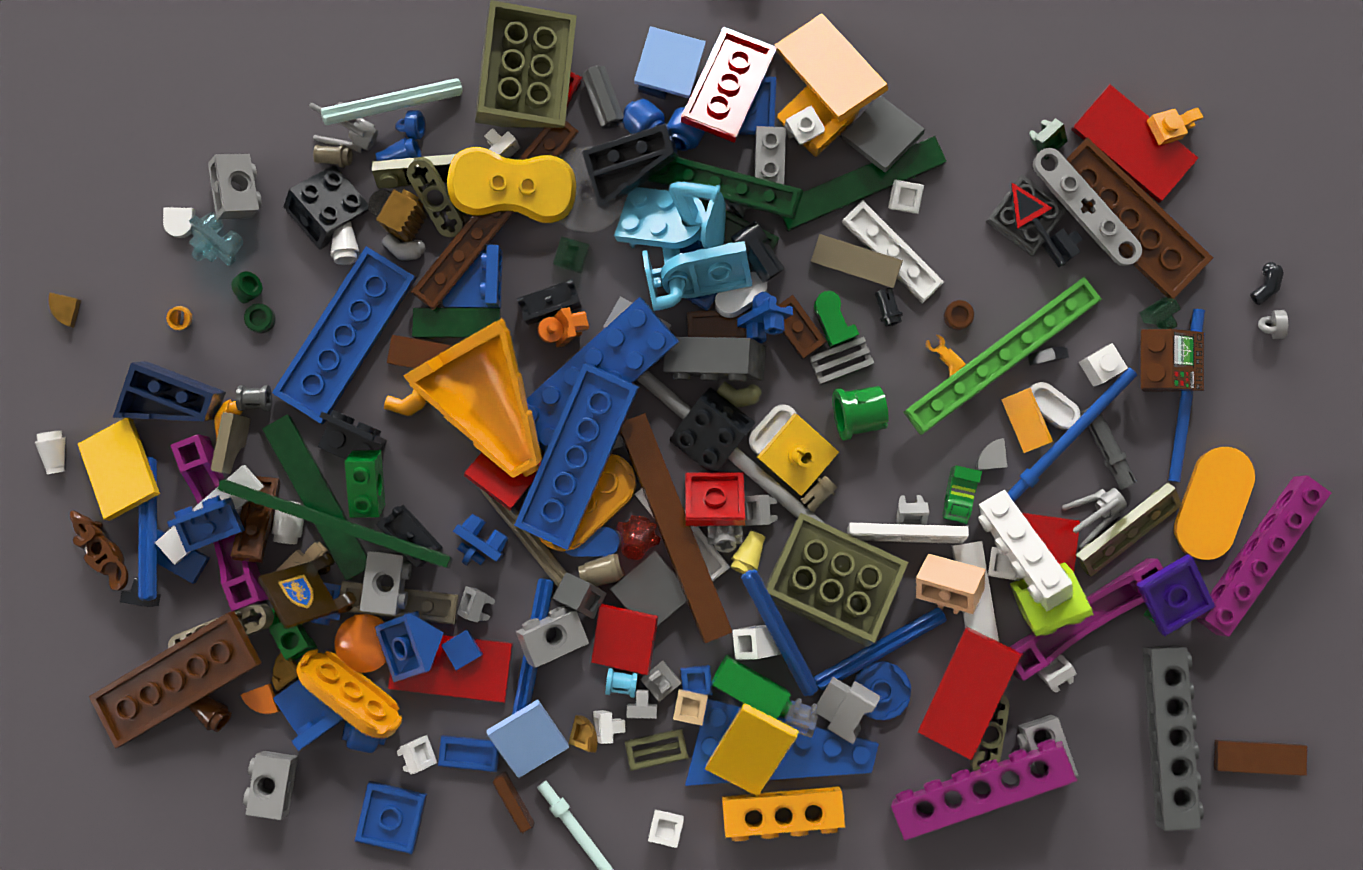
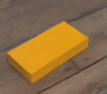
M1031 388L1001 399L1023 453L1053 442Z

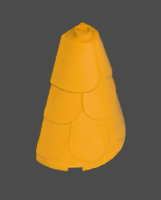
M503 318L403 375L409 382L410 387L441 412L447 421L473 441V445L512 478L521 473L526 477L538 470V464L542 461L533 412L528 408L522 374L518 369L511 334Z

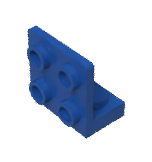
M487 245V250L482 251L444 298V307L501 309L503 251L499 245Z
M297 680L274 697L275 703L298 735L292 740L298 751L344 720V718L308 691L300 680Z

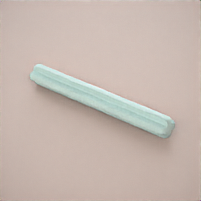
M451 79L321 109V117L325 125H331L460 96L462 94V85L459 79Z

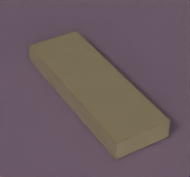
M819 234L811 258L813 263L891 288L895 286L903 260Z

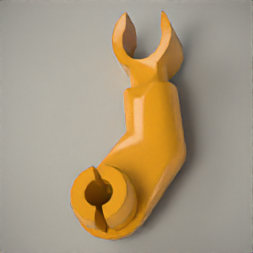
M936 335L940 341L939 346L932 348L930 341L927 340L926 347L928 350L937 352L941 356L940 359L948 366L949 376H952L966 364L951 348L948 349L945 346V340L942 336Z

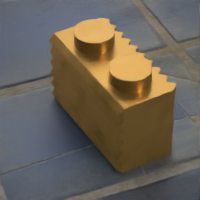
M393 189L376 220L387 232L392 233L405 242H411L413 238H416L415 234L419 233L418 229L422 228L421 224L424 223L427 215L422 209L424 205L418 201L419 198L405 189H403L402 193Z

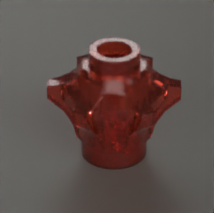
M631 515L630 520L627 522H618L616 529L621 536L622 554L628 559L639 560L643 558L644 553L649 548L659 545L661 538L655 533L657 525L654 522L651 523L644 516Z

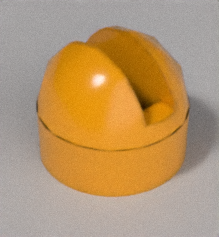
M183 306L170 309L166 316L168 325L175 330H183L189 327L193 319L189 309ZM181 311L184 312L183 325L179 324Z

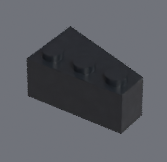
M666 124L582 150L598 208L603 210L609 208L679 157L671 128Z

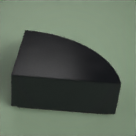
M1065 347L1049 348L1028 355L1030 366L1069 358L1068 350Z

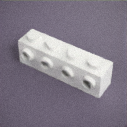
M1005 490L979 504L981 516L978 519L986 532L990 531L992 533L998 550L1002 555L1006 554L1012 562L1011 567L1019 579L1023 578L1029 586L1027 587L1028 591L1036 603L1040 602L1045 610L1049 611L1073 597V584Z

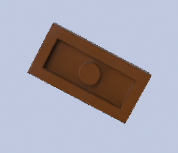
M791 295L777 305L781 308L793 307V315L784 320L785 331L783 334L802 360L827 342L794 295Z

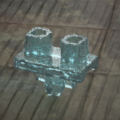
M213 212L201 219L195 215L189 220V223L193 226L191 234L195 236L189 243L194 247L192 257L196 261L206 257L210 262H213L218 256L229 267L236 262L235 253L243 245V239L234 230H230L221 238L217 232L223 228V222L221 219H217Z

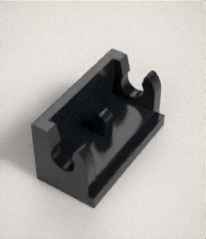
M573 279L517 298L522 310V316L527 325L540 322L547 317H553L561 308L570 307L572 311L582 307Z
M405 505L393 508L392 513L388 517L382 518L376 524L387 535L437 552L443 547ZM404 554L415 567H422L427 562Z

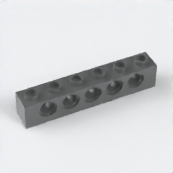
M1184 646L1142 647L1156 826L1165 831L1201 829L1200 820L1204 818L1202 803L1199 801L1198 790L1201 789L1202 783L1201 776L1196 770L1199 747L1197 742L1194 741L1193 731L1197 727V719L1191 706V700L1194 699L1195 692L1193 683L1189 680L1192 657L1190 652H1187V647ZM1172 669L1175 678L1172 683L1167 684L1165 682V673ZM1175 699L1177 709L1174 713L1169 714L1167 704L1170 700ZM1177 729L1179 731V739L1171 744L1169 735L1173 730ZM1180 759L1181 769L1173 774L1171 766L1175 760ZM1178 790H1183V800L1175 804V793Z

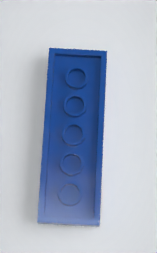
M366 246L274 388L272 394L320 424H324L326 420L319 417L321 412L330 414L417 278Z
M642 297L634 301L526 398L528 408L533 412L539 447L544 453L547 450L583 363L592 365L633 384L679 343V340Z
M583 363L514 526L566 550L570 549L639 390V386L592 365Z

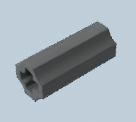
M594 66L587 69V71L582 73V78L601 129H610L618 126L623 122L624 116L605 66Z

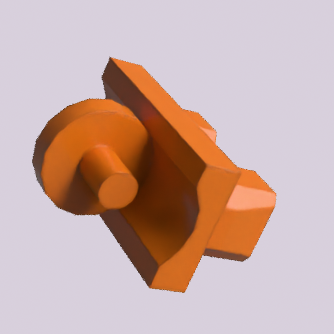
M570 307L561 308L553 317H547L539 323V337L547 343L555 342L556 347L566 346L574 337L581 336L582 331L589 329L586 312L571 314Z

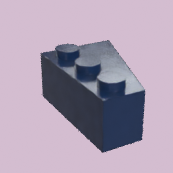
M147 361L131 362L113 418L203 422L214 420L226 392Z

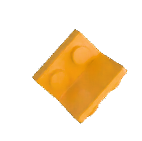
M807 86L777 114V119L785 126L786 119L812 105L825 127V131L803 144V146L816 158L857 119L860 110L839 122Z

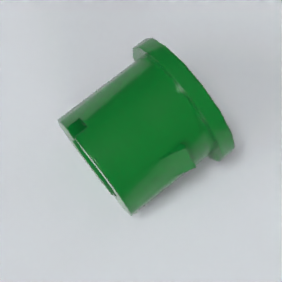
M880 386L844 392L842 388L833 391V414L838 433L843 441L850 440L852 435L882 430L888 427V407L884 392Z

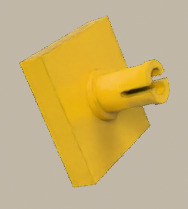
M794 413L757 458L798 495L802 496L839 451L798 414Z

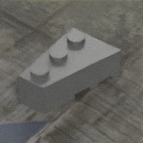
M676 337L679 343L664 355L663 372L673 375L674 380L688 381L690 376L701 377L703 381H718V378H727L733 382H746V380L764 381L766 346L751 338Z

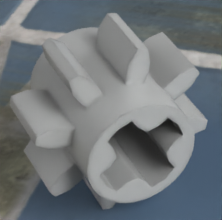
M708 526V544H714L717 551L731 552L736 548V544H742V526Z

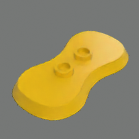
M471 147L458 152L452 159L447 176V190L452 204L460 211L469 215L479 216L497 211H514L538 222L553 223L564 219L572 210L576 197V179L571 166L556 156L540 155L529 159L515 160L505 158L486 148Z

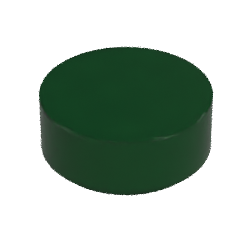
M256 303L249 306L245 311L244 322L250 330L256 333H266L275 324V314L270 307Z

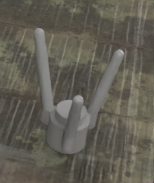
M314 103L309 104L311 109L321 114L322 107ZM363 118L354 119L358 123L352 124L348 121L338 123L350 130L348 138L352 142L317 135L313 136V140L335 146L343 144L347 148L361 153L363 149L371 150L377 139L378 130L374 129V124Z
M1115 488L1108 492L1101 489L1095 494L1062 506L1063 510H1068L1098 500L1095 503L1097 512L1073 528V532L1078 533L1101 516L1105 518L1079 545L1080 550L1086 544L1091 543L1113 520L1120 516L1119 512L1127 507L1124 497Z

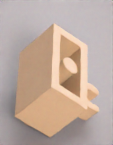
M932 554L927 555L916 577V598L935 603L942 610L944 606L954 609V614H958L959 611L973 614L985 590V569Z

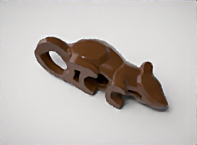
M72 510L70 512V519L75 533L79 535L73 538V543L85 549L87 554L84 556V560L91 568L103 575H109V586L111 589L116 591L122 590L126 587L129 580L122 551L117 544L111 542L100 529L103 525L101 522L93 521L89 517Z

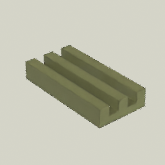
M682 728L625 740L631 771L688 759ZM678 737L679 740L644 749L632 750V746ZM676 748L681 750V753L635 762L634 757Z

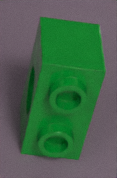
M352 450L345 460L349 518L379 517L385 507L381 450Z

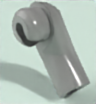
M392 233L386 235L381 241L401 261L416 260L426 250L425 244L421 240L416 239L413 242L401 243Z

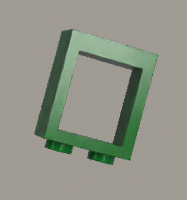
M727 654L712 678L713 686L776 720L779 716L784 718L791 707V695L786 688Z

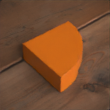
M271 683L241 694L245 704L256 712L272 714L280 711L274 701L275 694Z

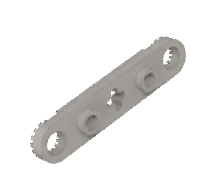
M1053 148L1041 150L1033 160V170L1044 181L1048 189L1102 250L1106 251L1111 259L1114 260V263L1120 266H1129L1138 261L1142 254V247L1136 237L1058 150ZM1045 156L1052 157L1056 162L1055 170H1045L1041 165V159ZM1081 201L1084 203L1090 201L1093 204L1091 207L1092 214L1089 211L1085 213L1081 211L1083 207ZM1126 243L1130 247L1132 246L1133 254L1131 258L1126 259L1119 254L1120 244Z

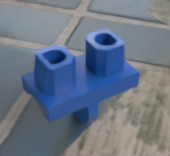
M760 292L753 298L752 310L737 318V327L745 328L747 338H751L761 344L767 341L766 333L777 335L785 331L784 320L793 315V307L781 308L776 305L777 299L775 296H771L767 292Z
M472 514L463 525L457 524L453 530L454 533L472 544L471 548L463 542L458 546L457 549L465 554L462 563L467 566L473 560L482 565L486 558L478 553L479 550L496 562L501 561L505 555L502 551L509 538L495 529L487 541L482 539L478 534L487 522L475 514Z

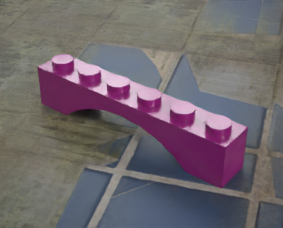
M197 434L170 446L180 473L199 504L225 478L223 473L211 471L214 448L209 436ZM236 534L213 542L219 564L221 584L231 611L269 600L258 581L261 575L256 562L238 561L231 558Z
M1146 558L1087 596L1086 599L1094 615L1086 617L1084 621L1078 624H1067L1057 628L1054 633L1049 635L1036 636L1034 632H1031L1011 645L1010 648L1022 653L1013 673L1014 676L1022 681L1028 679L1098 627L1144 603L1145 601L1136 584L1163 569L1159 560Z

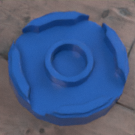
M875 661L856 674L853 683L856 681L881 696L873 712L864 713L867 717L876 720H891L901 715L908 707L911 696V683L906 673L897 665L887 661Z

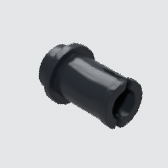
M887 288V291L885 289L877 291L875 297L877 298L882 315L880 321L884 322L885 327L901 323L903 313L898 310L893 288Z

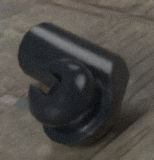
M1269 262L1263 266L1262 274L1266 276L1265 283L1250 293L1251 299L1257 305H1260L1280 290L1284 272L1282 267L1274 262Z

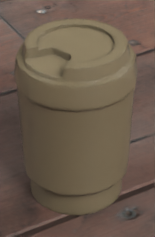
M609 554L586 562L585 565L578 566L580 579L596 587L620 581L625 577V573L621 567L619 555Z

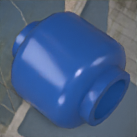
M647 99L630 102L623 112V127L630 134L665 124L664 113Z
M685 107L676 109L667 124L671 128L676 149L680 151L696 148L705 133L703 130L681 122V116Z
M345 721L342 740H346L347 748L373 753L377 749L378 744L384 745L386 738L368 736Z

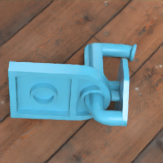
M676 182L670 185L669 191L636 187L627 195L614 234L617 242L679 249L687 247L698 240L702 242L704 249L722 246L725 240L726 203L720 192V186L714 187L704 184ZM698 198L710 200L707 211H705L702 202Z
M744 241L728 243L708 249H698L680 254V248L662 247L665 264L662 268L657 269L652 268L648 251H643L645 272L654 311L671 308L679 303L681 298H694L753 286ZM629 243L631 248H635V245H637ZM663 286L664 290L670 295L658 297L657 287Z

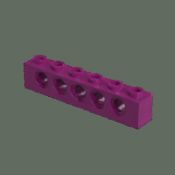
M1308 475L1293 477L1210 592L1216 607L1195 619L1216 635L1229 637L1332 493Z
M1054 739L1046 740L1039 743L1036 750L1027 753L1025 749L1018 750L1009 754V759L999 763L997 759L989 760L982 763L979 770L970 773L968 769L961 770L952 774V779L942 783L940 779H936L924 784V789L913 792L912 789H907L895 795L896 799L892 801L891 808L904 841L1076 782L1077 778L1062 740L1056 743ZM1036 761H1042L1047 764L1048 769L1043 774H1036L1030 769L1031 765ZM1013 771L1018 774L1019 780L1014 784H1007L1002 780V775L1005 772ZM979 781H984L989 784L991 789L985 794H979L974 790L973 786ZM950 791H955L961 795L962 800L959 803L952 804L946 800L945 795ZM922 801H927L933 805L934 810L930 813H922L917 805Z

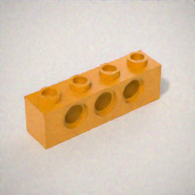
M839 786L760 793L758 796L754 794L722 796L725 837H731L732 841L749 840L751 835H761L763 839H773L779 837V833L791 832V836H805L809 834V830H820L823 834L838 832V828L845 827L842 790ZM811 805H816L821 809L819 816L815 819H809L805 816V810ZM788 808L791 811L790 818L787 821H778L775 818V813L778 809ZM749 811H759L762 814L761 820L756 824L748 823L745 820V816Z

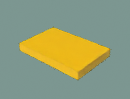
M124 418L78 443L103 519L111 521L160 494L133 419Z
M744 703L708 760L705 770L758 796L797 738L798 730Z

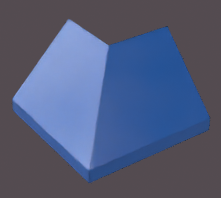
M418 611L375 626L393 682L429 671L444 634L442 631L421 620Z

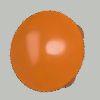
M358 614L348 618L341 624L335 636L334 646L337 657L359 673L372 672L382 667L386 663V659L375 626L385 622L371 614Z

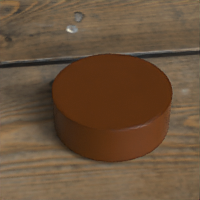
M963 300L953 301L944 311L945 323L954 330L967 328L974 319L972 306Z

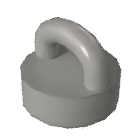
M1273 310L1271 316L1262 317L1258 321L1259 329L1264 333L1271 334L1273 339H1285L1288 335L1287 312L1285 310Z

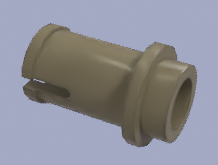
M343 144L340 147L315 145L313 159L316 164H338L341 168H344L352 163V149L347 148Z
M826 476L822 479L818 478L819 482L800 499L813 513L831 494L834 496V491L838 488Z

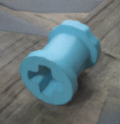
M609 668L605 695H610L613 692L628 694L631 698H635L638 673L614 672L613 668Z

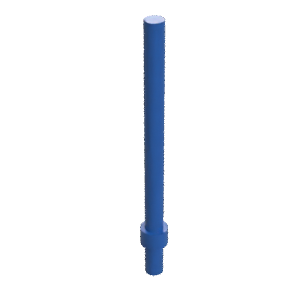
M1193 309L1190 331L1202 332L1205 310ZM1181 391L1168 481L1171 482L1181 481L1194 391Z
M1128 367L1030 470L1027 468L1019 476L1021 479L1007 492L1013 502L1029 487L1033 488L1040 481L1038 477L1134 380L1138 374L1133 369Z

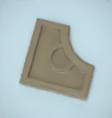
M227 412L222 413L211 471L231 474L237 454L241 448L246 446L251 418Z

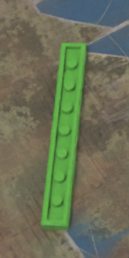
M1083 277L903 411V413L920 435L924 434L1102 300L1088 280Z

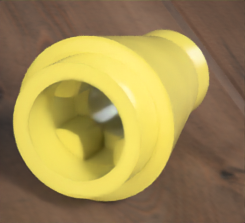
M749 531L748 536L731 558L733 561L731 568L741 574H745L748 570L758 571L763 543L766 537L755 531Z

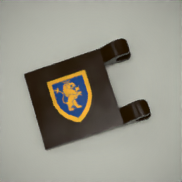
M330 554L322 555L311 562L259 576L258 581L285 629L334 613L348 612L352 609V604L357 602L352 592L345 593L333 600L320 575L328 573L331 570L330 566L335 563Z

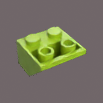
M1065 562L1059 565L1073 584V597L1049 611H1046L1040 602H1035L1027 587L1029 586L1024 579L1010 583L1019 611L1036 636L1052 634L1057 628L1067 624H1078L1084 621L1086 617L1094 615L1074 572Z

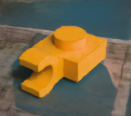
M1199 108L1191 109L1180 116L1176 109H1171L1152 115L1147 120V123L1160 146L1183 139L1188 134L1187 129L1196 126L1194 122L1204 117Z

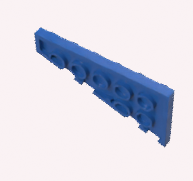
M707 698L703 724L699 727L685 786L731 783L705 770V767L741 709L740 706ZM778 717V721L798 730V734L769 780L872 773L879 746L878 742L857 737L855 742L851 744L828 729Z

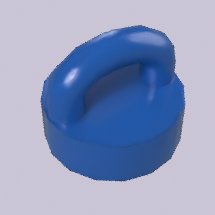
M408 110L405 118L400 119L396 123L395 128L399 132H406L409 139H421L425 133L424 115L420 110Z

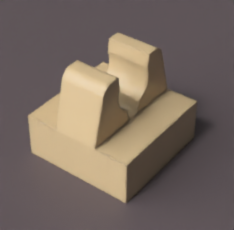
M679 689L673 720L702 725L708 695Z

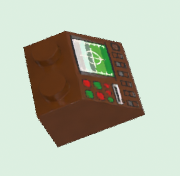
M1178 329L1141 330L1142 391H1204V332Z

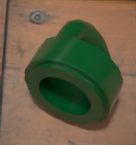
M248 271L240 272L231 283L234 294L243 304L253 301L261 294L263 289L260 279Z

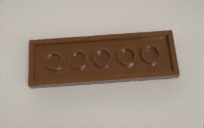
M1088 137L1066 158L1140 242L1142 247L1141 257L1132 265L1169 300L1174 299L1214 258ZM1081 201L1083 204L1081 211L1083 213L1089 211L1092 214L1091 207L1093 204L1090 201L1088 203ZM1122 243L1119 246V252L1126 259L1132 257V246L1130 247L1126 243Z
M231 611L88 697L116 749L262 664L235 611Z

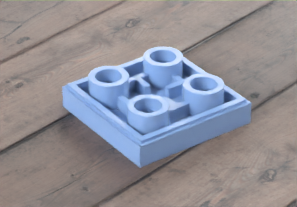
M650 26L634 84L690 99L706 41Z
M539 700L534 701L487 730L488 737L518 778L569 748L568 742Z

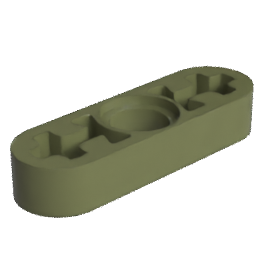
M425 157L415 158L407 168V177L439 233L445 237L456 236L463 227L464 220L462 214L450 201L448 190L433 163ZM416 165H419L421 168L426 167L428 169L425 174L427 181L430 183L434 179L436 183L429 184L423 190L421 186H424L426 182L421 175L416 176L414 174L417 169ZM431 190L440 191L444 196V201L439 205L430 203L427 198L428 192ZM449 205L450 208L446 210V214L450 220H457L454 225L455 229H452L450 226L445 227L443 224L446 218L443 212L439 215L436 212L443 210Z
M1005 695L1000 700L1002 708L996 709L994 718L1000 719V723L997 724L994 721H990L988 725L997 729L998 736L991 743L985 742L982 738L973 759L970 760V766L973 771L981 769L977 762L978 760L982 761L985 756V751L979 750L980 745L989 749L995 748L994 753L988 751V761L997 759L999 763L1001 760L1010 709L1009 701Z

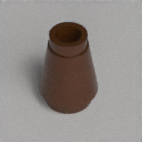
M207 696L188 707L207 730H213L214 732L224 728L231 718L228 706Z

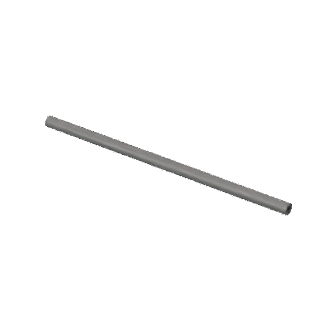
M646 371L637 379L638 382L682 420L692 409L649 371ZM737 447L728 457L733 464L775 498L777 502L796 518H798L800 513H803L823 522Z

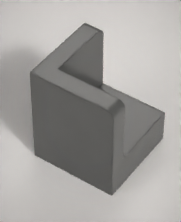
M566 573L553 599L568 608L594 619L607 593L589 582Z

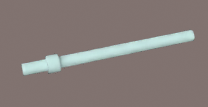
M546 780L541 783L537 789L549 803V810L555 818L559 817L596 867L599 870H614L568 810L570 806L563 797L559 798Z

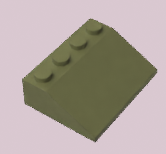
M490 0L486 19L474 123L499 127L564 128L577 15Z
M800 513L769 577L766 588L776 605L869 647L877 639L908 562Z

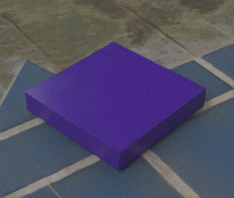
M1188 554L1136 584L1159 633L1163 636L1172 633L1216 607L1193 557Z

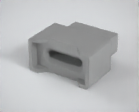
M832 677L813 711L830 721L828 730L853 744L861 730L859 723L864 713L873 712L881 696L856 681L852 687H849L835 677Z

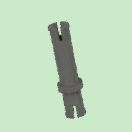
M1090 407L1080 411V414L1083 415ZM1100 414L1088 427L1105 459L1103 462L1105 467H1109L1119 489L1122 490L1138 481L1125 459L1127 458L1126 453H1122L1106 420Z

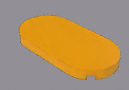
M1232 447L1211 449L1200 456L1195 464L1181 503L1182 506L1179 508L1174 523V535L1180 545L1179 547L1185 554L1195 559H1216L1224 555L1234 542L1255 483L1253 464L1240 450Z
M610 454L571 547L568 550H574L584 544L632 499L636 489V476L630 464L619 455ZM539 537L543 544L553 550L568 551Z
M310 650L303 655L297 665V675L308 691L352 726L368 736L387 738L395 733L402 722V715L399 716V707L390 695L362 673L356 672L347 666L333 652L317 653L319 650Z

